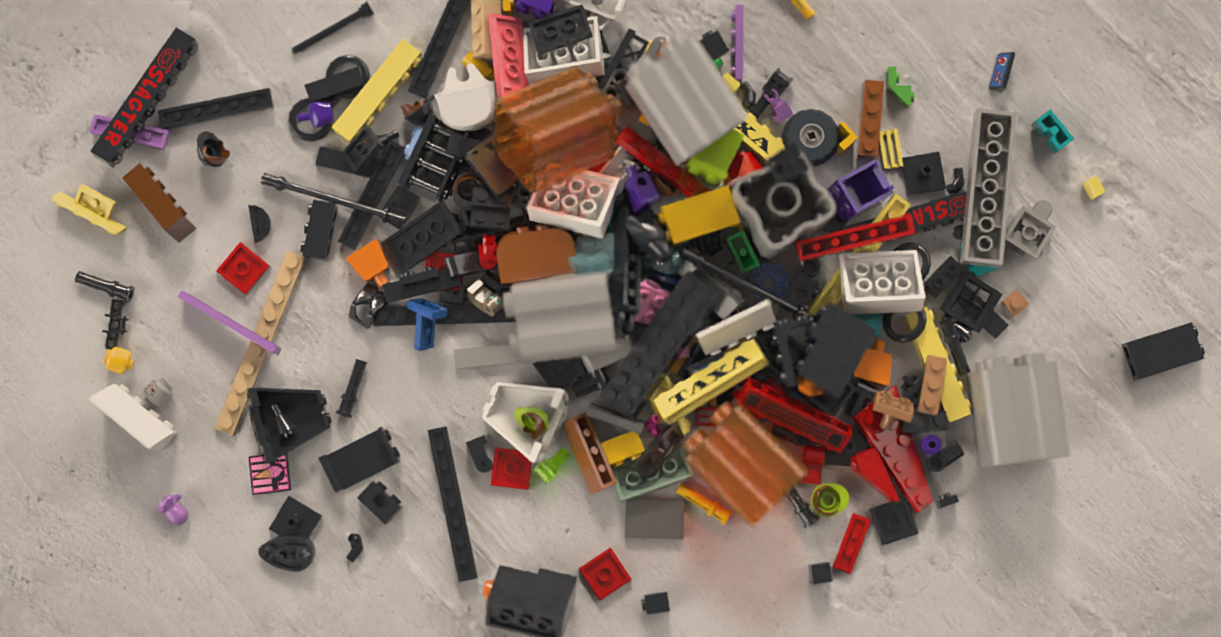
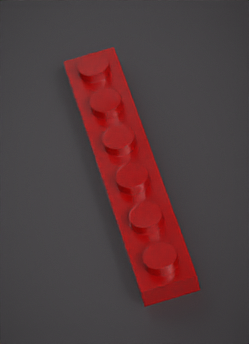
M626 127L615 140L617 144L655 173H658L659 176L676 189L679 188V191L688 198L712 191L679 165L676 166L671 159L629 127Z

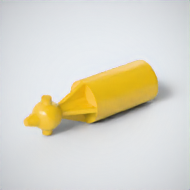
M472 51L464 57L461 63L466 68L468 64L472 63L486 80L495 81L494 69L482 59L473 58Z

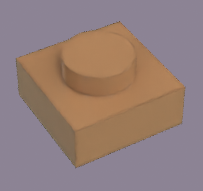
M1015 290L1001 302L1013 317L1029 305L1028 301L1018 290Z

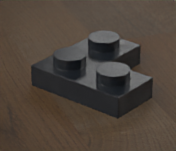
M576 357L571 358L561 367H558L554 360L538 361L532 364L550 388L562 390L586 372Z

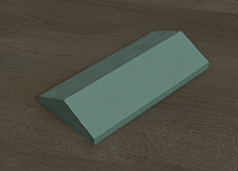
M682 443L677 445L649 479H645L633 466L638 459L611 468L617 482L615 486L621 503L694 478Z

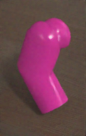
M654 414L645 422V429L651 432L653 437L661 433L658 424L661 418L657 414Z

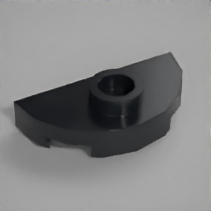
M248 205L254 242L258 243L268 236L271 230V219L264 209L256 205Z

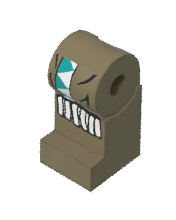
M479 279L467 289L468 301L490 316H494L504 307L503 300L497 294L487 289Z

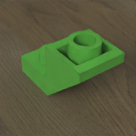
M889 66L886 70V90L904 108H909L911 103H914V91H911V86L896 85L899 84V72H896V67Z

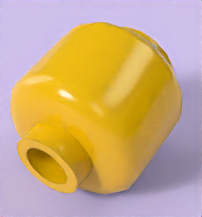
M113 347L112 350L108 349L104 364H106L107 370L124 374L127 369L131 370L134 359H131L132 354L130 351Z

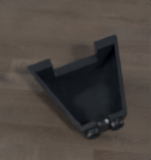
M247 388V400L250 399L251 402L248 405L250 419L259 451L263 450L262 458L266 464L272 463L330 428L329 424L332 423L329 412H325L324 405H327L325 394H321V390ZM276 403H278L282 413L297 428L294 431L295 434L286 439L279 437L276 416L271 408Z

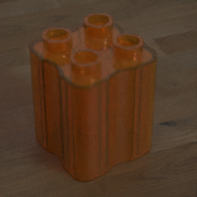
M578 66L570 67L494 99L493 114L496 124L494 131L495 152L500 160L516 173L521 183L530 193H537L614 158V149L618 145L615 142L618 134L614 127L616 126V117L620 116L621 113L620 105L613 95H606L602 90H599L597 80L592 73H584Z
M727 401L710 417L717 427L709 435L700 428L682 446L689 453L684 461L752 528L808 472V468L749 410H746L741 404L734 407Z

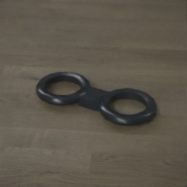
M354 55L337 57L329 64L326 70L325 77L334 75L336 68L341 64L353 63L361 69L364 84L366 85L370 80L368 66L362 59ZM364 86L318 102H331L332 108H334L342 98H355ZM309 98L301 99L293 105L289 112L288 123L290 130L297 138L303 141L314 142L321 140L329 133L333 123H329L313 134L300 131L296 123L297 115L301 109L310 104Z
M913 242L903 243L896 247L893 251L917 250L921 255L923 264L920 272L923 281L929 274L931 267L930 255L926 248ZM924 308L922 311H916L918 314L917 326L912 332L905 335L895 333L891 326L892 315L895 312L884 313L882 320L883 329L887 336L893 341L900 343L912 342L917 339L925 330L927 322Z

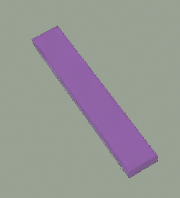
M184 291L179 293L178 297L268 351L279 355L282 349L189 293Z

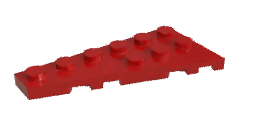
M896 385L886 390L893 397L900 399ZM873 400L852 416L870 445L876 447L884 466L915 512H921L933 502L912 433H902L901 419L895 418L891 430L880 427L884 413L873 410Z

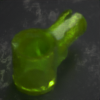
M561 448L551 459H544L536 466L533 472L545 484H548L558 474V467L570 454L564 448Z

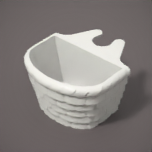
M472 63L467 65L470 74L467 81H459L456 77V69L450 68L444 90L441 93L434 94L442 122L456 131L466 132V130L476 131L492 124L502 110V106L497 98L495 81L486 80Z

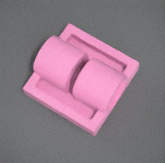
M645 279L641 282L640 311L634 320L649 325L671 293L661 289L656 282Z

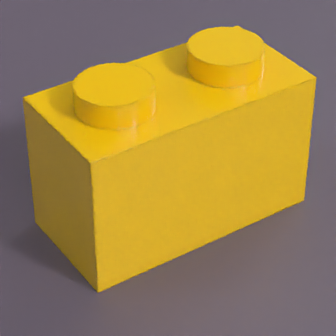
M633 431L601 443L609 465L613 464V467L624 464L623 460L631 457V460L637 459L645 451L638 433Z

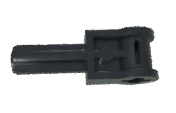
M778 67L763 86L762 91L764 93L749 113L758 119L770 104V102L764 99L763 95L766 94L769 98H772V89L778 92L779 99L791 84L793 78L787 77Z

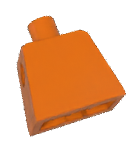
M377 239L346 257L350 265L367 283L375 280L379 288L383 287V284L389 283L384 273L389 271L390 267Z
M875 339L873 349L867 348L852 374V378L884 387L889 386L892 355L884 353L885 341Z

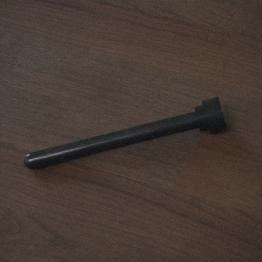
M367 1L362 3L358 11L292 47V53L297 54L361 17H371L374 15V12Z

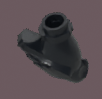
M646 209L640 213L638 218L635 215L628 216L625 220V225L638 247L658 263L663 264L670 261L673 256L672 249L669 247L666 233L658 221V214H655L652 209Z

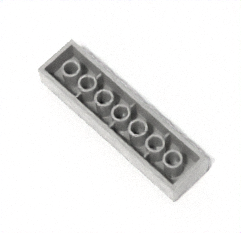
M978 108L974 113L960 264L999 268L1003 265L1017 112Z

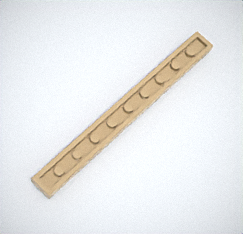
M290 251L286 252L254 331L270 342L273 341L306 260L305 257ZM251 340L215 426V429L232 436L236 432L248 402L247 388L254 387L268 353L267 349Z

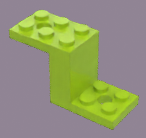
M734 129L694 156H691L685 169H688V173L698 178L700 175L706 178L705 182L712 186L720 185L727 175V170L743 140L744 134Z

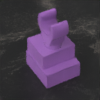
M772 89V98H769L766 94L763 96L771 104L769 106L772 111L769 114L771 120L779 124L792 116L793 112L786 101L783 99L778 100V92Z

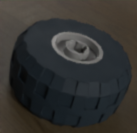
M815 109L797 112L787 121L782 133V142L785 148H787V145L796 142L812 167L827 162L836 152L840 139L838 127L833 118L823 111Z

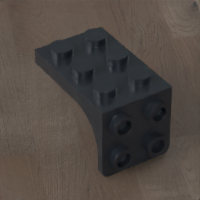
M808 315L798 316L792 322H789L788 319L777 321L772 328L773 335L770 336L772 348L776 347L775 362L776 366L781 368L779 379L781 386L784 385L785 389L796 386L787 346L788 335L794 328L811 324L814 320L813 317L808 318Z

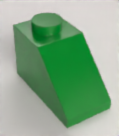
M745 230L726 238L742 273L760 266Z

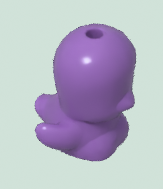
M168 494L159 502L157 506L160 513L165 512L166 517L173 525H182L187 521L189 513L185 507L177 503L181 495Z

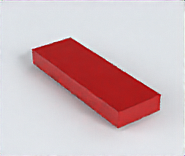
M852 513L832 565L833 568L851 574L870 525V519Z

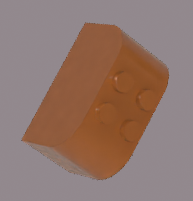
M537 224L535 225L536 228L528 229V226L517 227V231L509 232L502 236L497 244V260L501 284L577 273L578 266L575 246L570 234L562 228Z

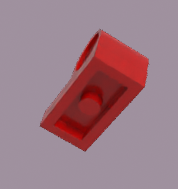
M804 445L801 483L821 485L825 446Z

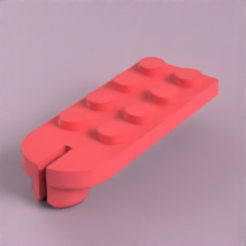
M492 13L488 16L497 98L500 105L506 111L520 113L528 108L532 102L530 86L525 76L522 19Z

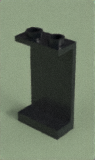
M1191 322L1121 344L1133 380L1142 379L1205 359L1204 347L1202 344H1199L1197 338L1199 334L1196 326H1193Z
M383 427L377 428L378 430L328 455L318 458L335 493H339L400 462L398 458L401 455L396 446L392 447L390 443L392 437L388 429L384 430Z

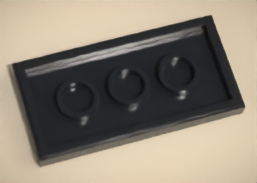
M441 200L381 244L400 274L403 275L464 232L445 202Z

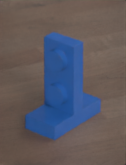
M424 298L407 301V308L417 313L414 349L422 351L434 348L436 319L447 317V309Z

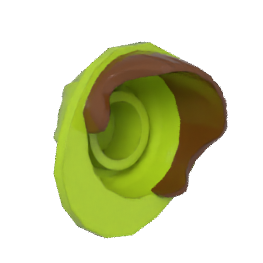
M535 406L528 408L518 407L514 411L516 422L523 428L524 432L532 434L533 440L538 439L548 431L549 419L547 413L542 408Z
M827 483L819 485L811 495V506L822 517H831L839 514L847 507L849 502L847 490L838 484Z

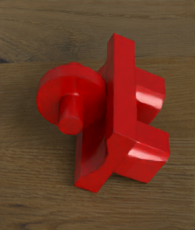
M483 235V243H478L480 265L484 269H492L498 263L497 244L495 243L494 235Z

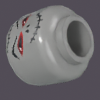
M163 378L160 380L153 379L144 389V395L146 396L144 400L152 407L154 405L162 407L173 396L171 391L173 388Z

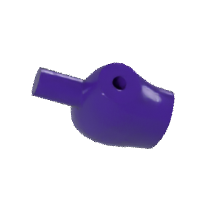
M331 102L310 103L309 113L298 114V121L310 120L313 128H320L333 123L334 114Z

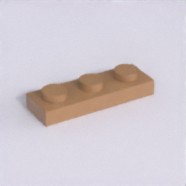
M933 355L927 356L917 412L935 416L938 414L947 364L946 358Z

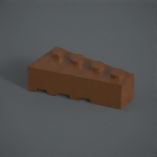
M139 163L122 177L161 227L180 243L196 227L186 216L187 212L181 206H177L175 203L177 200L170 192L166 193L164 190L166 188L159 179L155 180L153 177L155 173L150 167L147 166L145 168Z

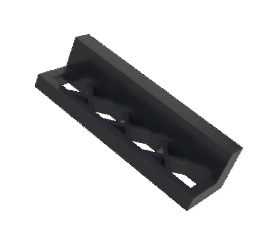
M631 28L628 29L605 75H603L593 94L594 99H599L612 73L619 66L621 69H624L622 65L624 58L632 57L634 64L644 54L649 41L637 36L636 31ZM633 40L643 44L641 50L632 52L631 44Z

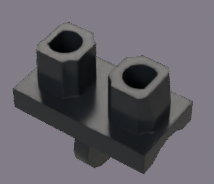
M915 374L910 378L904 375L902 380L905 383L900 388L903 391L908 387L911 389L902 397L909 399L914 404L913 408H916L919 404V397L915 393L919 389L921 390L923 377L914 384L913 382L918 378Z

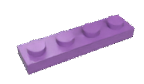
M736 5L735 10L731 12V22H735V29H731V40H735L734 48L731 47V59H734V66H731V76L739 83H742L744 5Z
M94 114L89 131L90 134L101 136L113 118ZM145 126L141 133H137L133 144L165 150L169 131Z

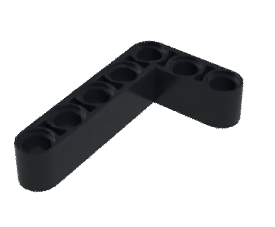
M521 178L516 182V191L523 215L509 220V230L500 231L502 235L495 237L496 244H498L502 236L513 232L512 228L515 226H528V229L536 228V226H530L533 221H530L528 211L525 208L529 204L534 192L533 184L528 178ZM523 186L530 187L526 192L520 191ZM475 228L464 231V233L452 240L453 251L457 255L478 251V243H483V240L476 242V237L493 235L499 230ZM458 242L466 243L463 247L456 246Z

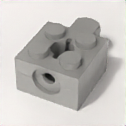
M1040 200L1035 203L1032 210L1023 206L1018 210L1006 229L1005 245L1031 262L1037 259L1057 227L1047 221L1053 211L1051 203L1046 200Z

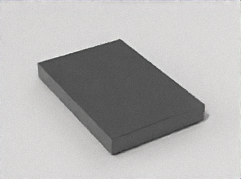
M592 402L586 413L587 416L639 434L642 433L646 422L638 418L628 420L618 411Z
M627 500L625 538L683 539L684 500Z

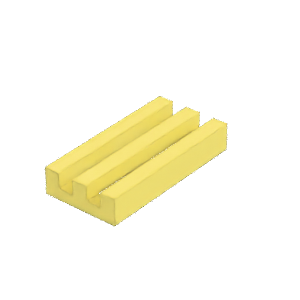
M897 129L880 131L879 145L883 169L903 167ZM892 134H893V138H894V144H895V150H896V156H897V162H898L897 164H895L894 153H893V147H892V142H891V136H890V135H892ZM883 136H886L891 162L890 165H888Z

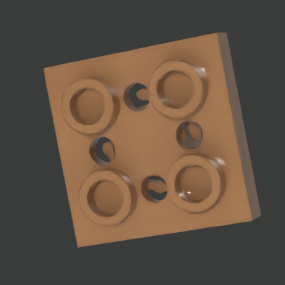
M876 391L873 410L884 413L880 427L891 430L895 418L911 422L914 404L907 398L900 397L899 399L893 397L887 391Z

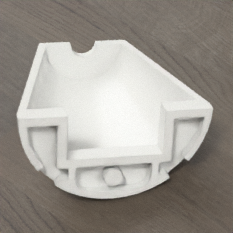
M496 382V385L490 391L492 396L491 402L486 403L483 408L484 414L482 418L530 461L534 463L541 461L546 455L544 454L546 449L551 450L563 426L561 423L565 421L568 406H565V401L569 400L568 393L556 388ZM531 406L542 408L547 413L549 419L548 431L538 439L533 440L532 434L524 432L523 428L516 422L514 418L516 408H528Z

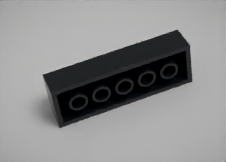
M762 328L755 331L756 336L746 341L754 339L769 363L765 368L779 378L781 368L776 366L774 357L777 351L776 347L772 348L770 336L773 335L772 328L763 331ZM789 334L787 346L792 368H794L800 359L803 360L804 356L801 354L806 347ZM797 381L796 386L791 389L798 392L801 397L816 409L835 417L857 388L848 382L840 397L833 402L821 395L810 397L803 394L798 388Z

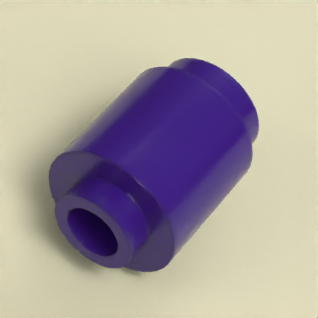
M935 435L926 436L920 442V449L926 455L938 453L942 446L941 440ZM930 441L934 442V448L929 447L928 444Z

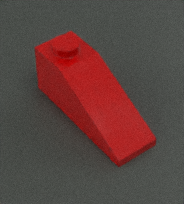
M743 151L735 156L736 160L730 164L725 186L732 188L739 179L750 172L764 169L753 151L747 153Z
M868 447L849 457L851 460L850 466L859 477L888 501H899L876 447Z

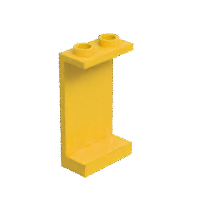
M728 186L662 206L660 213H658L660 223L665 224L667 230L665 231L667 242H671L672 247L676 246L679 242L729 226L733 228L741 223Z

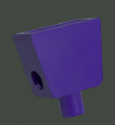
M636 165L627 167L625 170L629 178L625 182L624 187L634 214L651 209L660 197L648 172L639 173Z

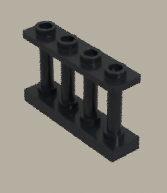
M429 114L397 183L408 190L411 186L416 185L435 193V199L440 202L441 200L448 199L450 187L458 177L460 165L462 166L466 159L446 154L447 149L434 144L432 141L433 137L439 133L448 138L451 134L474 139V134L466 130L463 136L444 128L436 116ZM431 150L452 159L449 169L446 170L425 161L426 152ZM425 168L443 176L444 179L441 186L438 187L417 178L418 169Z

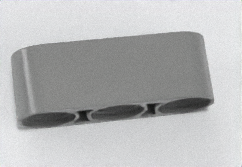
M632 334L623 337V344L619 345L618 351L581 356L588 374L625 359L636 343Z

